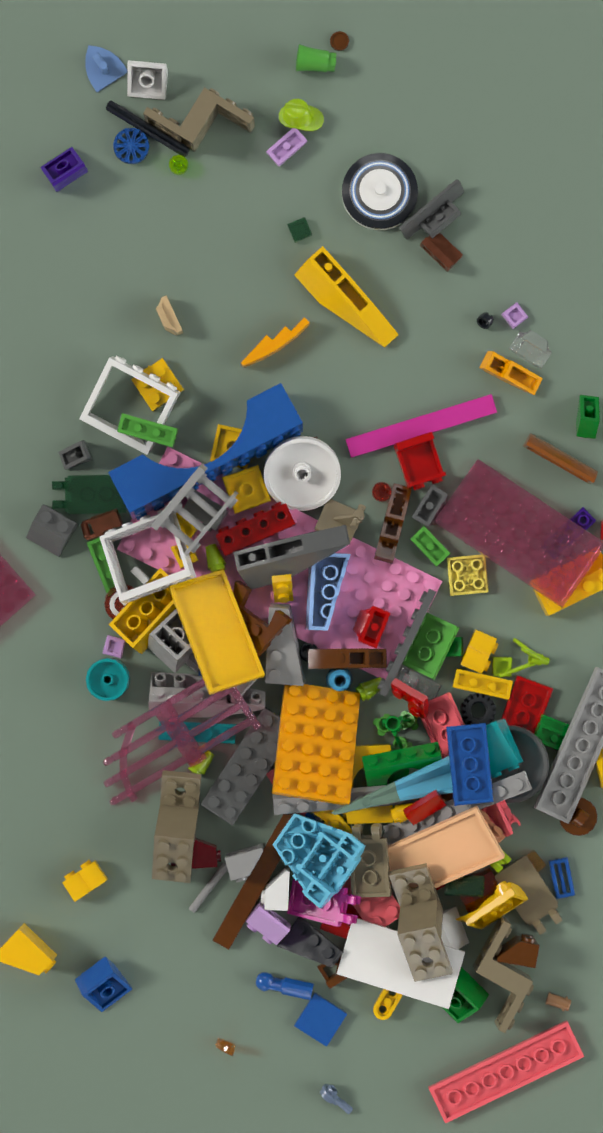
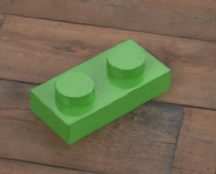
M425 526L410 538L436 567L451 554Z

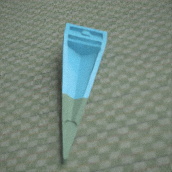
M449 756L350 802L349 805H344L334 810L332 814L337 815L378 805L422 798L434 790H437L440 795L453 793Z

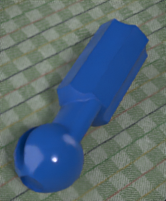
M262 972L256 978V986L261 991L275 990L284 995L311 1000L313 983L290 978H276L268 972Z

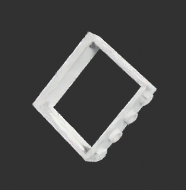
M117 355L116 357H109L79 419L148 455L151 453L155 442H145L140 438L117 432V426L91 413L112 367L114 366L170 396L157 421L159 424L165 425L181 392L172 383L167 382L165 384L161 382V378L157 375L144 373V369L140 366L127 364V360Z
M159 510L157 515L141 517L139 522L125 523L122 525V528L118 530L110 529L108 532H105V535L100 536L115 588L122 603H129L169 588L171 585L196 577L190 555L184 554L187 550L186 544L174 535L185 570L128 591L113 542L151 528V524L160 515L162 510ZM172 512L168 518L171 519V523L181 530L177 516Z

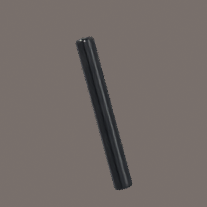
M112 100L107 103L106 110L179 155L183 157L188 155L190 148Z

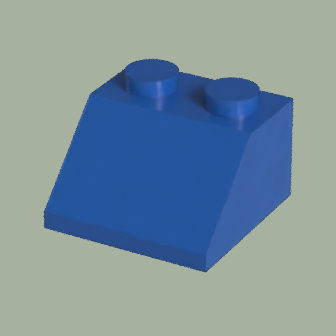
M106 956L74 979L82 996L101 1012L132 990V987L115 964Z

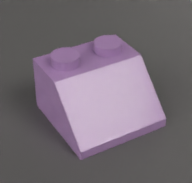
M259 901L246 919L247 927L255 933L257 931L263 935L262 938L267 943L277 945L288 934L291 924L275 911L264 910L265 904H261V901Z

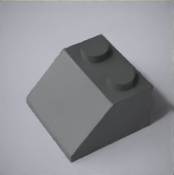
M197 490L194 491L217 511L221 509L222 506ZM190 498L188 499L184 509L207 526L213 517ZM224 510L208 531L211 532L212 529L218 530L227 516L228 510Z
M43 504L35 516L26 538L60 557L79 524Z

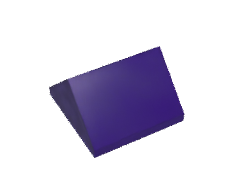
M73 147L40 167L56 192L88 172L84 162Z

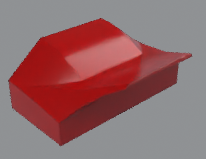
M375 606L366 610H360L353 627V631L358 636V641L377 649L391 613Z

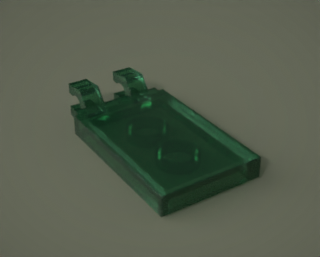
M110 475L68 476V478H65V481H52L53 490H65V500L52 501L53 509H65V512H68V514H102L117 508L119 513H126V506Z

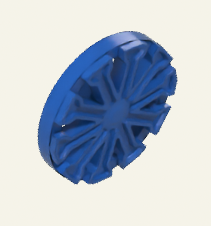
M125 128L114 139V152L122 162L137 164L144 160L149 152L148 138L139 129ZM129 132H133L132 138H130ZM123 134H126L127 140L122 137ZM136 153H139L141 157L137 158ZM130 155H133V160L130 161Z

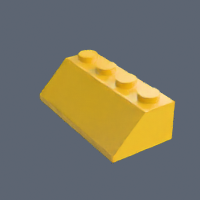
M599 548L529 581L546 616H550L603 590V554Z
M160 568L147 583L169 575ZM169 588L129 602L109 623V626L140 654H143L148 647L149 634L176 609Z

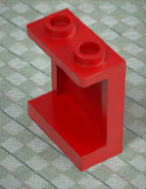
M432 432L394 444L408 489L418 490L424 488L425 483L431 482L433 485L442 482V478L446 476L433 442L435 438Z

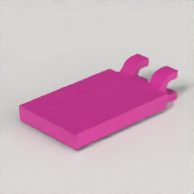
M293 878L287 914L340 927L342 922L356 924L358 916L347 914V905L360 904L361 896L347 894L348 888L342 887L320 909L304 895L302 886L298 880L295 881Z

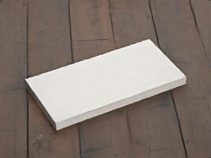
M358 918L356 924H351L343 950L344 953L338 967V975L449 1009L465 951L444 945L452 967V974L414 982L397 935V930ZM428 957L423 959V961L425 962L433 961Z

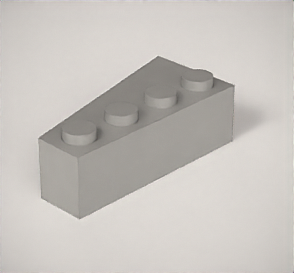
M271 603L268 625L275 610H281L292 618V621L282 629V633L276 636L271 641L272 644L267 648L265 683L304 686L306 680L291 604Z

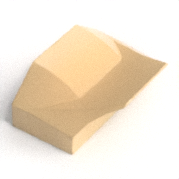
M167 295L161 297L156 311L165 330L176 336L182 334V328Z

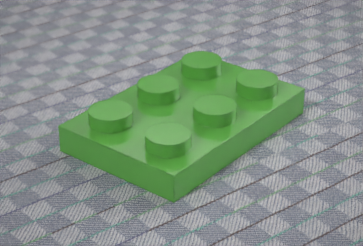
M426 613L402 664L435 680L459 627L430 613Z

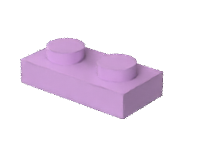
M292 128L270 147L266 153L280 167L307 143V139L298 129Z

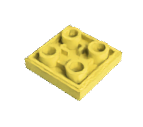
M485 554L447 558L450 596L489 592Z

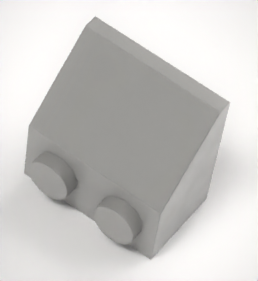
M263 843L226 853L225 861L231 881L241 882L247 880V877L250 876L263 853Z

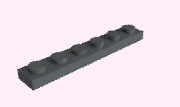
M429 589L428 592H423L419 600L422 602L420 609L415 608L411 617L414 621L411 627H406L402 635L406 638L403 644H398L394 652L397 655L395 661L390 660L386 671L389 673L386 679H381L377 687L380 689L379 694L387 696L391 683L395 679L436 594L435 591Z

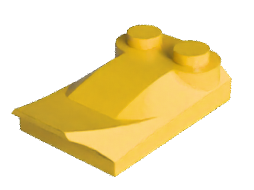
M503 881L496 886L495 893L485 900L477 910L456 918V920L466 923L467 926L482 930L528 900V897L517 884Z

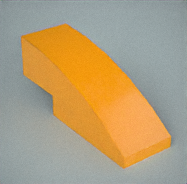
M487 351L479 367L496 378L531 395H535L543 379L494 351Z

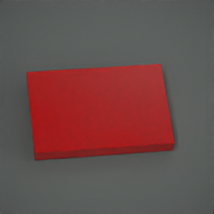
M517 675L501 719H505L508 725L520 726L535 733L538 722L541 719V714L544 715L553 688Z

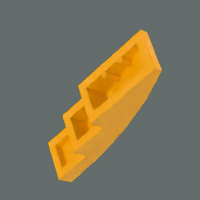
M304 317L292 331L285 326L273 340L266 335L241 362V366L245 368L278 352L296 339L310 325V322Z

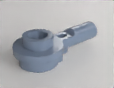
M324 1084L320 1090L323 1099L330 1104L338 1105L347 1114H350L353 1108L337 1096V1089L331 1084Z

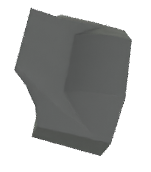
M431 485L411 518L426 527L440 525L451 508L447 501L448 494Z

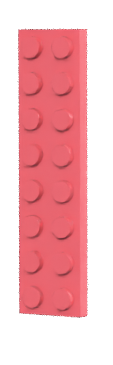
M450 692L428 700L429 714L425 719L421 718L431 743L438 742L442 759L449 756L446 727L465 725ZM499 803L481 809L488 814L490 820L496 826L501 828L506 837L513 834Z
M566 1020L428 1086V1089L446 1124L583 1058L584 1055Z

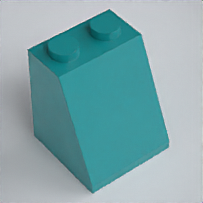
M501 719L487 724L486 732L491 779L502 775V770L508 769L510 772L519 768L518 764L524 761L506 720Z

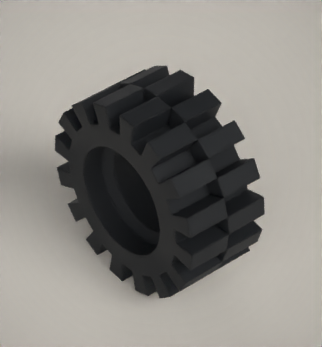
M474 693L464 699L460 711L463 720L468 725L486 723L487 725L495 718L496 706L489 696ZM475 703H482L485 706L486 712L484 716L476 718L471 714V707Z

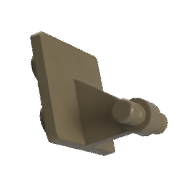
M330 499L325 503L315 530L320 531L346 525L351 542L358 525L363 521L366 507L363 504H359L358 509L355 510Z

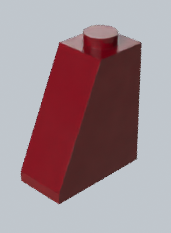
M195 837L192 869L217 867L218 862H221V850H217V845Z

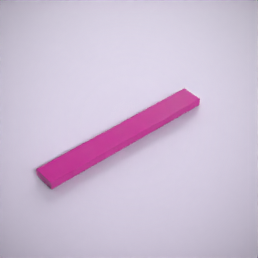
M492 394L351 437L345 439L350 457L353 458L425 433H434L497 413Z

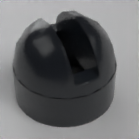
M488 312L482 313L477 318V324L483 329H488L494 321L493 316H490Z

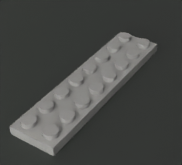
M595 667L550 768L547 779L533 807L569 824L603 747V669Z

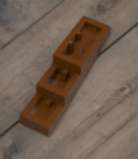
M393 484L374 559L393 563L412 488L408 489L407 486Z

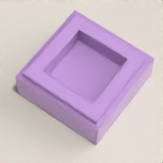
M518 302L501 314L512 329L528 318Z
M107 635L102 654L122 658L126 641Z

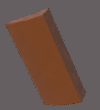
M532 433L529 434L523 447L588 484L595 482L597 470Z

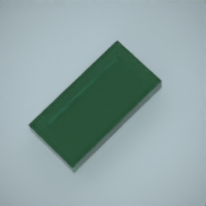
M462 876L445 884L444 894L446 896L483 897L485 877Z

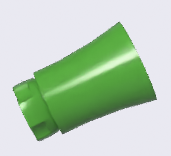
M301 44L298 45L296 71H335L336 53Z

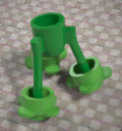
M403 711L399 717L384 714L383 717L375 718L373 721V725L378 729L377 733L379 736H384L387 732L393 733L395 740L391 746V751L413 747L411 742H407L405 738L399 737L398 732L401 729L406 730L407 728L417 730L419 727L417 723L418 717L413 716L407 711Z

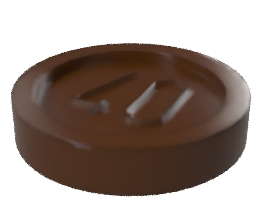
M342 31L335 32L330 38V45L336 51H343L349 45V38Z

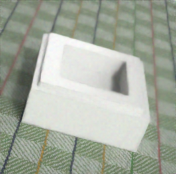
M136 566L131 570L144 585L150 580L139 567Z

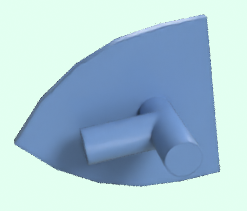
M88 45L85 67L87 76L96 92H99L128 73L125 65L112 52L101 47Z

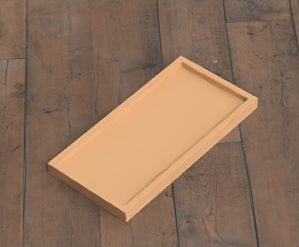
M478 806L388 845L390 871L427 863L435 888L505 857L503 850ZM416 883L408 884L411 888L418 887Z

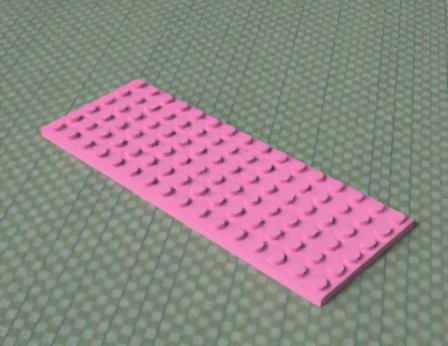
M167 446L159 464L173 468L198 467L202 463ZM221 474L215 477L216 480L213 483L227 493L222 479L225 476ZM205 485L198 486V492L220 506L225 504L222 499ZM184 497L180 502L181 504H183V508L185 507L188 501L186 497ZM270 497L271 502L237 514L234 513L233 508L229 509L227 507L228 514L218 530L225 526L232 528L236 526V521L245 517L247 520L254 518L253 514L260 510L267 512L271 510L270 506L277 502ZM289 509L296 525L244 549L315 532L318 520L296 509ZM152 510L147 514L152 517L157 515L158 511ZM136 518L135 520L131 519L130 522L136 523L140 520ZM160 526L157 531L151 527L124 537L117 550L158 570L160 568L163 569L168 575L185 570V568H180L171 550L172 546L177 545L174 534L165 527L163 529ZM212 529L211 532L207 531L200 539L199 543L201 545L195 551L199 561L192 563L196 577L211 573L207 566L205 547L216 544L226 562V570L224 571L233 591L235 581L246 583L237 571L234 553L225 557L216 538V534L219 532ZM197 530L191 539L194 541L201 532ZM352 538L350 545L336 552L351 555L346 566V572L340 586V592L335 603L328 631L305 630L308 568L291 578L294 601L287 603L278 602V604H291L296 637L306 643L315 644L319 649H376L359 642L353 627L360 610H366L375 606L390 612L391 614L377 646V649H386L388 666L390 660L395 661L397 655L394 652L398 644H403L406 638L402 636L406 627H411L414 621L411 617L415 608L420 609L422 602L419 600L423 592H428L431 589L437 594L442 581L394 558L392 564L374 559L376 548L356 538ZM268 585L252 589L245 604V608L266 623H268L269 607L271 603H274L273 586ZM359 668L378 678L386 679L389 673L386 671V668Z

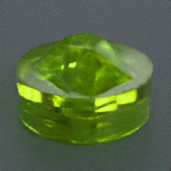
M175 155L169 161V168L173 174L183 175L188 170V161L182 155Z

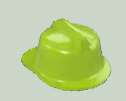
M292 99L280 109L279 121L285 127L315 131L322 127L324 116L319 109L308 105L304 100Z

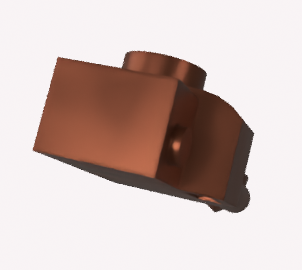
M117 508L82 521L81 529L84 539L91 540L105 535L106 530L120 527L123 521ZM88 524H91L94 534L90 533Z

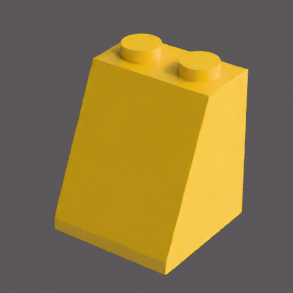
M25 923L0 948V962L36 975H40L42 972L47 973L56 963L54 959L57 954Z

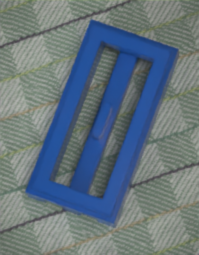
M568 857L548 860L556 899L575 896ZM563 862L565 864L570 892L568 893L566 891L561 863ZM554 864H557L563 894H559Z

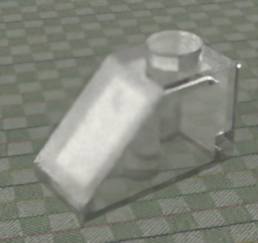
M403 667L398 676V680L426 695L428 700L435 698L442 686Z

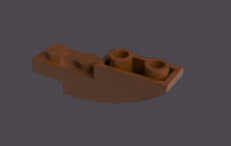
M386 649L308 650V669L387 668Z

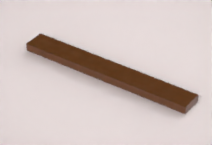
M294 813L282 815L265 845L262 855L250 876L247 877L212 940L228 950L281 859L273 843Z

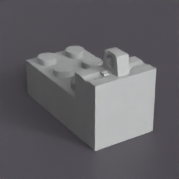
M177 609L149 634L147 647L174 673L189 660V655L193 652Z

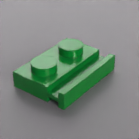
M541 714L540 722H538L534 734L542 741L543 745L559 750L569 724Z

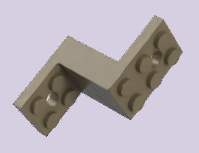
M205 87L181 126L173 118L167 119L163 117V113L156 108L150 109L147 107L143 113L146 122L183 143L194 152L218 114L250 133L255 127L253 114L245 108L241 110L236 107V103L231 99L226 98L225 100L219 96L220 94L212 88L208 90Z
M167 770L162 772L160 808L154 835L152 879L184 883L191 882L193 848L199 814L201 774ZM176 788H184L185 791H178ZM168 863H175L176 866H171Z
M427 863L389 871V878L400 905L397 935L414 982L451 975L452 967L441 939L443 908ZM416 883L418 887L411 888L408 884ZM428 957L433 961L425 962L423 961V959Z
M502 916L497 920L473 967L476 973L510 991L507 1000L494 1021L498 1030L506 1033L507 1029L510 1030L514 1025L515 1019L513 1018L517 1012H521L524 1006L523 1000L526 995L529 996L534 985H532L533 981L528 974L508 963L497 962L494 955L498 956L502 949L501 942L504 938H508L512 930L508 919Z

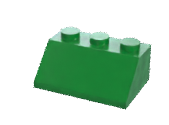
M461 967L449 1009H443L457 1023H460L480 1010L489 994Z

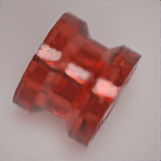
M385 482L375 484L372 489L373 498L379 502L388 500L391 495V488Z

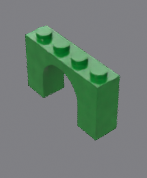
M438 742L363 756L362 762L367 787L387 785L388 778L400 769L415 768L420 770L441 760L442 756Z

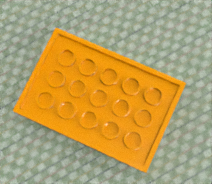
M304 684V686L284 685L272 794L339 805L350 804L360 693L345 690L336 691L332 688Z

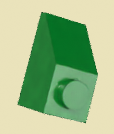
M580 395L576 436L595 439L600 422L599 397Z

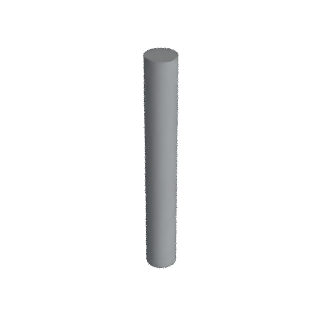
M223 862L189 907V910L193 913L196 912L228 870L226 863Z

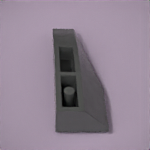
M342 525L258 545L233 553L238 573L248 587L256 589L272 585V576L291 574L292 578L350 545L347 526Z

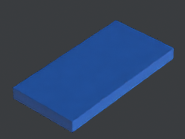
M486 723L446 727L454 806L494 802Z

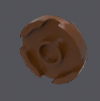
M580 797L569 824L561 820L559 822L566 832L577 836L585 835L595 827L597 811L590 801Z

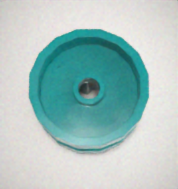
M106 658L98 660L87 671V688L91 695L99 700H115L122 696L129 688V670L124 663L117 659ZM106 676H109L111 678L110 683L104 681V678H106Z

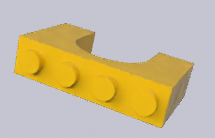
M390 744L355 746L351 788H353L355 775L363 768L362 757L391 751ZM393 805L369 807L342 813V818L346 819L347 824L393 823L391 815Z

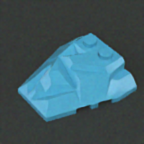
M296 813L293 814L273 843L274 848L285 865H288L293 872L292 876L295 881L298 880L302 886L304 895L320 909L330 901L333 895L341 890L362 858L360 856L366 846L351 833Z

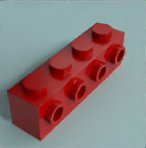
M278 502L270 506L271 510L267 512L260 510L254 513V518L247 520L245 517L236 521V526L232 528L225 526L219 529L216 538L225 557L296 525L287 504Z

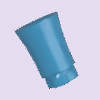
M330 669L326 676L327 686L336 691H347L353 682L352 674L348 669ZM337 677H343L341 684L336 682Z

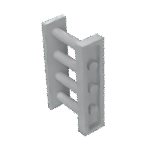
M204 464L197 468L151 524V527L156 531L160 526L163 529L165 527L188 546V549L184 552L185 555H188L190 551L195 553L201 545L199 543L200 539L227 507L231 509L238 501L235 498L238 492L235 491L230 497L206 477L205 471L208 468ZM196 482L205 485L225 502L219 511L194 492L195 489L192 487ZM184 497L190 498L213 517L207 526L182 507L183 504L180 502ZM172 512L181 515L201 532L194 541L170 522L171 519L168 516Z

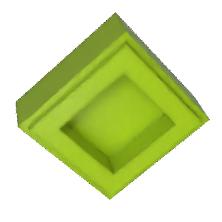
M492 657V676H499V674L512 669V657Z

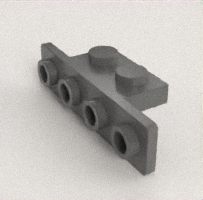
M458 179L449 184L447 188L400 226L399 229L406 240L421 228L433 239L461 215L460 210L452 203L464 192Z

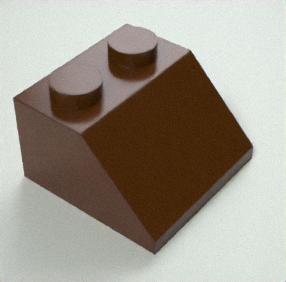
M522 933L521 936L516 935L503 944L498 956L494 955L497 962L536 968L540 945L532 935Z

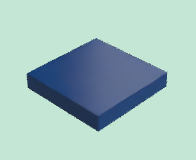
M314 993L294 1026L327 1047L347 1016V1012L319 994Z

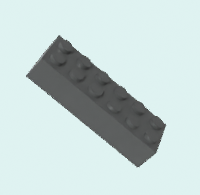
M267 707L262 709L200 804L232 826L276 760L280 725L279 715Z

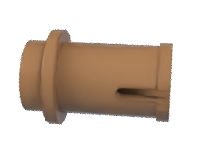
M550 992L548 993L546 1005L560 1008L563 1012L564 1010H569L571 1000L567 996L564 998Z

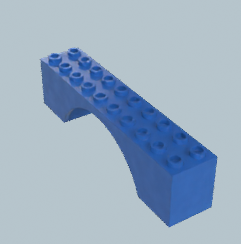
M281 383L247 400L245 423L235 443L219 458L204 464L208 468L205 471L206 477L212 482L216 480L215 477L221 474L225 476L233 471L232 468L238 465L240 467L245 466L250 462V459L264 456L267 454V450L276 447L282 441L301 436L303 422ZM142 454L108 473L132 519L135 520L137 518V520H140L141 517L147 516L148 512L152 510L158 511L165 507L164 504L174 498L198 467H168L158 464ZM196 482L192 488L198 490V486L202 485V483Z

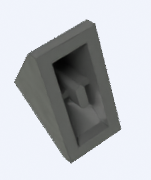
M81 440L59 451L65 470L93 460L85 440Z

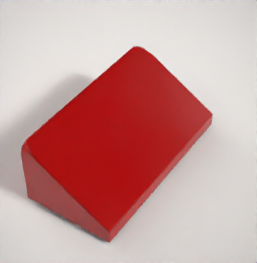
M434 790L403 809L404 815L414 826L447 805L438 791Z

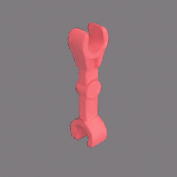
M506 801L498 802L506 815L510 827L513 822H517L518 826H520L519 819L511 813V809Z

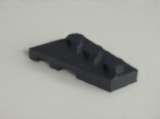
M298 917L288 934L277 945L279 948L329 967H333L344 953L302 917Z

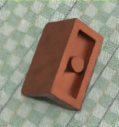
M441 233L437 234L433 239L430 236L426 237L420 244V247L447 272L463 256Z

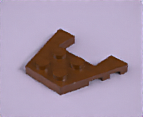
M235 581L233 594L259 658L272 644L271 641L282 633V629L286 625L290 624L292 618L281 610H275L268 625L245 608L252 589L242 581Z

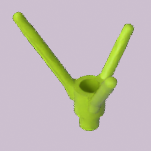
M513 638V642L521 647V651L529 655L528 663L501 673L499 677L502 678L535 665H548L550 659L544 657L543 654L534 652L522 642Z

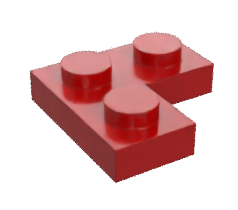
M397 678L392 681L391 691L393 695L398 699H404L408 702V710L413 716L425 719L429 714L428 697Z

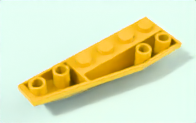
M323 246L294 274L319 304L384 348L399 335L373 302Z

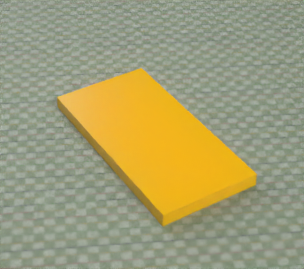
M224 569L169 586V591L209 695L265 676Z

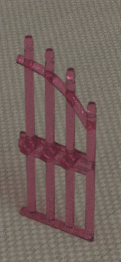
M201 679L120 727V729L115 730L112 733L114 738L125 734L122 746L119 751L105 758L103 764L107 766L112 764L113 761L115 762L120 759V772L113 775L112 778L106 779L104 785L109 787L122 779L125 791L118 794V796H114L109 801L110 804L116 805L119 801H123L128 797L131 802H134L138 798L135 793L162 778L163 770L174 771L186 763L191 768L207 758L204 752L250 725L255 730L260 728L261 724L236 686L217 692L183 713L178 714L173 705L206 686L204 680ZM228 694H232L237 703L189 731L183 722L184 720ZM242 709L247 717L246 720L199 746L194 736ZM156 715L162 725L131 743L136 727ZM162 733H168L172 739L171 742L127 767L128 753ZM178 748L183 757L137 784L131 785L128 775L172 749Z

